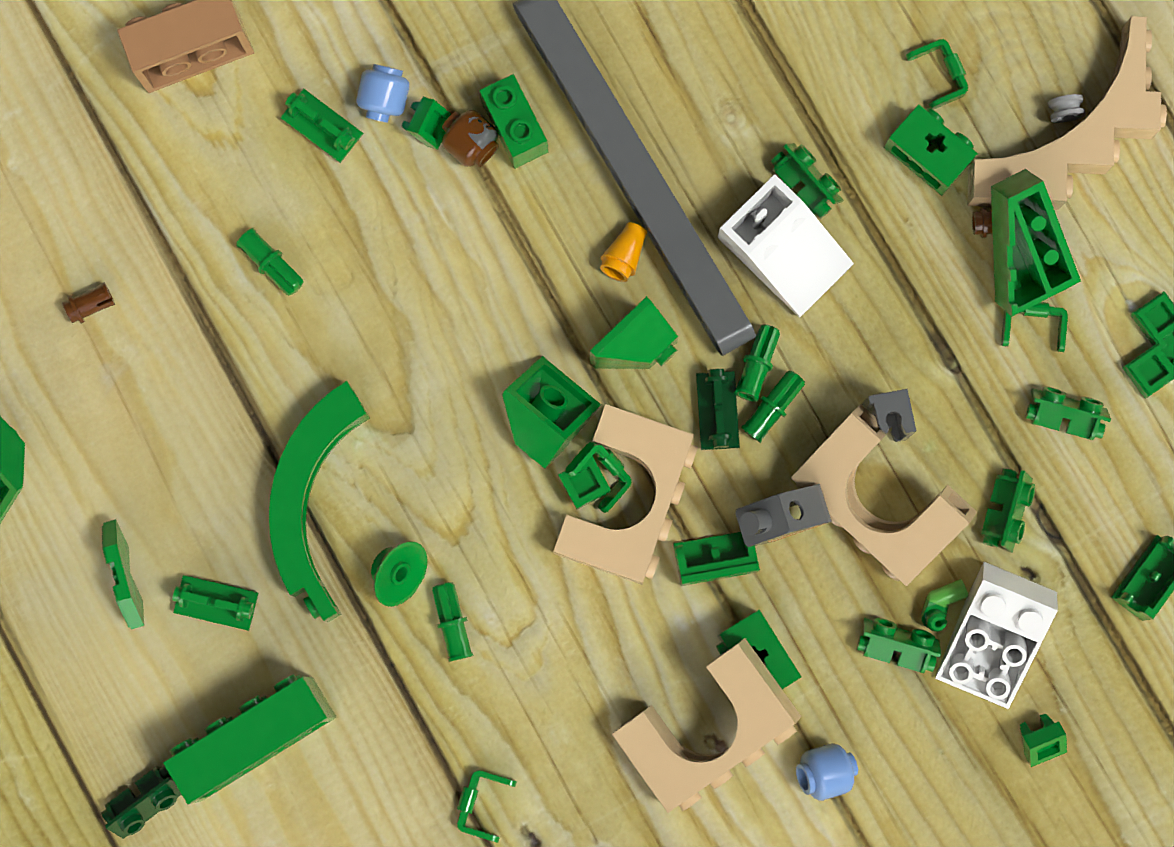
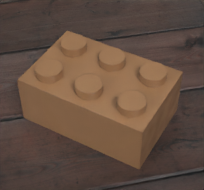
M194 0L186 4L173 3L163 8L160 14L149 18L145 16L133 18L125 24V27L117 29L132 72L148 93L254 54L243 21L233 0Z

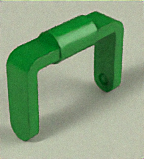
M939 39L906 55L907 60L912 61L940 49L944 56L943 61L959 90L929 103V107L933 110L964 97L969 88L964 77L966 71L958 54L953 53L948 41L944 39Z
M1040 302L1020 312L1024 316L1059 317L1057 352L1065 351L1068 313L1064 308L1050 307L1049 303ZM1004 310L1001 345L1008 347L1012 316Z
M589 442L566 467L565 472L570 477L575 476L590 458L596 454L604 467L619 479L617 484L611 489V492L598 505V508L603 513H606L629 489L632 479L625 472L624 464L610 449H605L602 445L595 442Z
M477 770L471 777L469 787H463L457 809L461 811L457 827L463 833L498 843L499 836L465 826L468 814H472L479 792L476 788L480 777L512 787L516 786L517 781Z

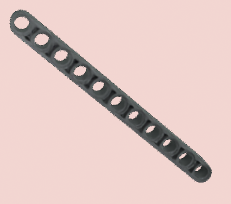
M515 1L513 7L520 22L643 228L647 231L653 245L716 350L721 356H724L754 339L756 334L749 319L558 1Z

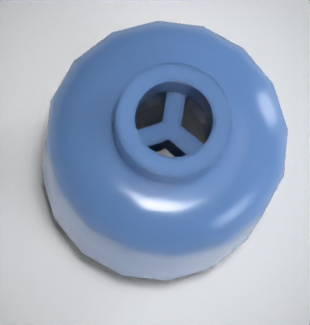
M373 64V69L365 70L362 73L356 103L360 108L367 110L366 118L388 123L389 116H400L403 114L409 91V81L402 77V70Z
M835 743L806 751L801 757L800 764L796 766V776L802 791L819 801L843 795L852 790L854 776L858 774V765L853 754L850 752L846 753L840 745Z

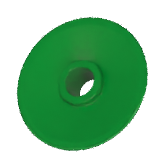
M404 542L395 547L385 548L376 556L371 567V576L374 580L375 595L381 604L388 607L398 606L414 595L425 577L428 563L427 553L421 544L417 542Z

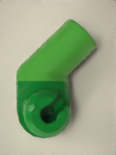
M961 579L932 590L927 594L921 612L924 626L936 632L946 627L949 605L968 597L967 589Z

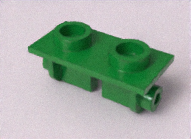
M304 88L299 95L292 93L287 98L285 105L288 108L280 117L339 163L344 160L364 134Z
M795 143L785 144L783 147L788 151V154L785 155L781 151L771 160V163L775 166L773 171L790 189L802 181L806 186L796 195L814 215L816 214L821 219L831 211L832 208L828 205L830 201L833 204L844 201L838 194L841 188L829 174L825 173L822 176L813 165L816 162L815 157L805 146L800 144L797 147Z
M1043 387L1042 391L1034 388L1031 389L1033 400L1037 403L1036 405L1029 404L1025 415L1026 419L1032 420V424L1057 431L1060 429L1062 419L1067 418L1069 422L1066 433L1092 441L1095 437L1102 439L1106 425L1100 423V421H1111L1110 414L1107 408H1103L1104 404L1089 397H1081L1080 401L1065 397V392L1052 387Z
M1003 468L1001 475L996 476L990 499L992 503L1004 505L1002 511L988 508L980 535L984 536L983 544L998 547L999 541H1002L1001 546L1008 552L1013 553L1015 543L1020 544L1024 535L1025 522L1022 521L1025 506L1029 507L1033 502L1035 484L1032 483L1033 478L1026 471L1021 470L1018 479V472Z
M183 575L180 586H176L174 589L172 600L176 604L173 613L250 631L259 593Z
M866 618L863 620V635H860L856 649L862 651L863 656L890 663L895 650L900 652L897 666L923 674L926 670L934 671L937 657L941 656L940 640L935 639L933 634L921 629H913L911 632L897 628L895 623L883 618H875L874 621Z

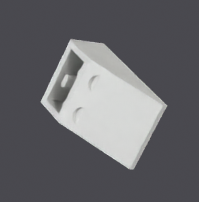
M775 174L720 228L718 239L799 318L854 264L805 203Z
M983 562L966 598L935 679L1009 709L1058 611L1057 592Z

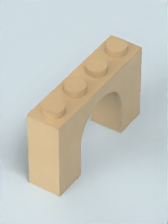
M605 404L592 442L641 464L649 473L654 484V504L648 515L641 522L620 530L607 529L566 515L553 553L640 585L643 584L645 577L653 579L660 557L653 555L658 540L665 542L673 521L666 518L670 503L679 504L686 484L678 481L683 466L691 469L698 449L697 446L691 445L694 434Z
M860 404L799 468L791 479L796 483L797 489L820 484L832 523L847 530L853 536L854 543L860 550L867 554L871 553L880 561L883 570L890 578L896 581L900 580L907 586L972 521L977 511L947 485L918 515L911 519L893 522L880 519L871 514L862 505L857 496L855 474L860 462L886 434L879 429L876 417Z
M745 638L706 666L736 711L737 733L734 742L728 749L716 754H700L685 748L677 741L652 705L612 734L667 813L677 806L682 811L688 809L702 798L699 791L710 784L713 789L718 788L733 776L730 769L740 762L745 767L751 765L765 754L762 750L764 745L773 739L779 745L797 732L793 725L802 716Z

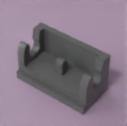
M908 388L871 395L862 403L876 417L877 425L884 434L888 433V430L891 428L890 433L895 443L906 441L917 431Z

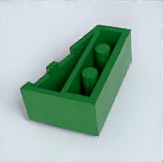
M1024 169L992 185L991 206L995 302L1009 315L1014 316L1081 282L1044 181L1027 169Z

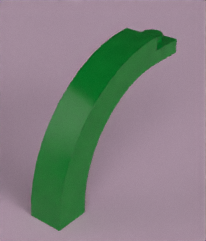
M345 381L322 398L302 419L291 435L280 457L274 475L269 504L270 540L281 579L290 596L296 597L306 591L308 596L303 601L314 619L321 616L325 622H330L342 614L322 582L310 553L307 539V508L315 478L330 452L352 430L370 419L348 381Z

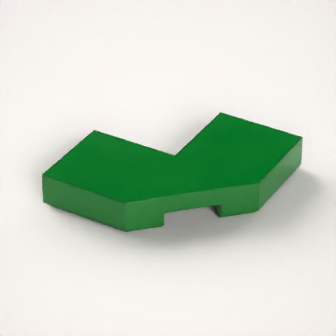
M1165 291L1131 314V317L1153 346L1122 368L1145 399L1174 379V303Z
M116 519L104 522L102 526V550L106 564L110 565L115 580V586L112 588L116 602L128 628L130 627L132 630L144 626L143 599L130 573L129 546Z

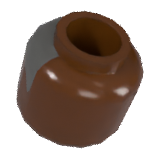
M468 110L463 114H459L456 111L442 126V129L445 131L442 139L443 148L465 167H471L475 164L478 167L483 166L499 147V144L496 142L498 138L497 129L475 110Z

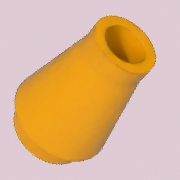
M628 222L624 230L601 256V271L610 278L620 282H627L630 276H634L647 231L636 223Z

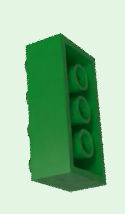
M300 674L288 676L273 686L276 690L275 694L268 698L266 695L263 697L259 695L239 707L242 714L234 719L232 716L227 719L223 717L204 729L207 733V736L200 740L198 737L193 740L189 738L170 750L173 757L163 762L187 805L205 800L337 718L313 677H301Z

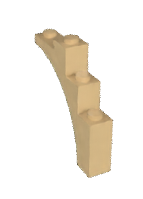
M1131 16L1123 26L1119 58L1111 82L1097 107L1083 122L1063 137L1034 151L1006 158L975 159L968 168L967 206L992 207L991 186L1027 169L1044 181L1054 210H1059L1067 202V198L1070 199L1073 193L1072 175H1067V173L1106 174L1114 166V163L1118 162L1120 156L1119 140H1114V138L1152 139L1165 126L1167 108L1166 105L1161 104V92L1146 91L1149 90L1152 80L1151 67H1146V53L1150 52L1152 46V31L1147 30V17Z

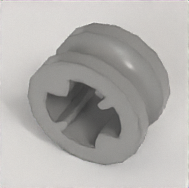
M1065 95L1050 100L1048 106L1054 110V113L1050 116L1051 122L1063 123L1084 117L1085 109L1080 108V103L1083 102L1082 95Z

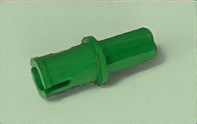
M254 228L247 230L238 239L236 246L241 248L258 266L257 271L260 274H266L286 295L295 294L302 287L303 279L281 258L283 253L280 250L275 251Z
M762 324L759 327L750 355H745L743 359L745 366L734 392L738 397L747 401H758L767 372L772 371L773 368L770 362L780 337L779 329L766 324Z
M787 371L767 397L762 396L760 398L762 400L761 404L745 424L742 425L741 429L761 443L781 416L785 417L787 415L784 410L804 387L805 381L795 372Z
M447 582L434 586L432 592L440 624H437V629H442L449 657L448 661L452 662L472 657L473 652H471L464 624L468 620L467 617L463 618L455 585L453 582Z

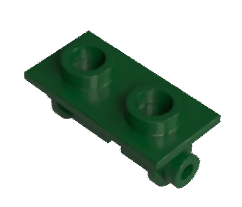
M711 369L709 373H696L701 450L740 448L737 398L734 393L736 389L735 371L724 372V369Z
M164 765L162 767L155 766L135 782L141 793L138 797H135L132 790L127 788L105 804L106 809L101 812V815L107 822L104 825L107 830L124 839L139 832L144 827L145 822L158 812L167 810L176 803L177 798L182 794Z

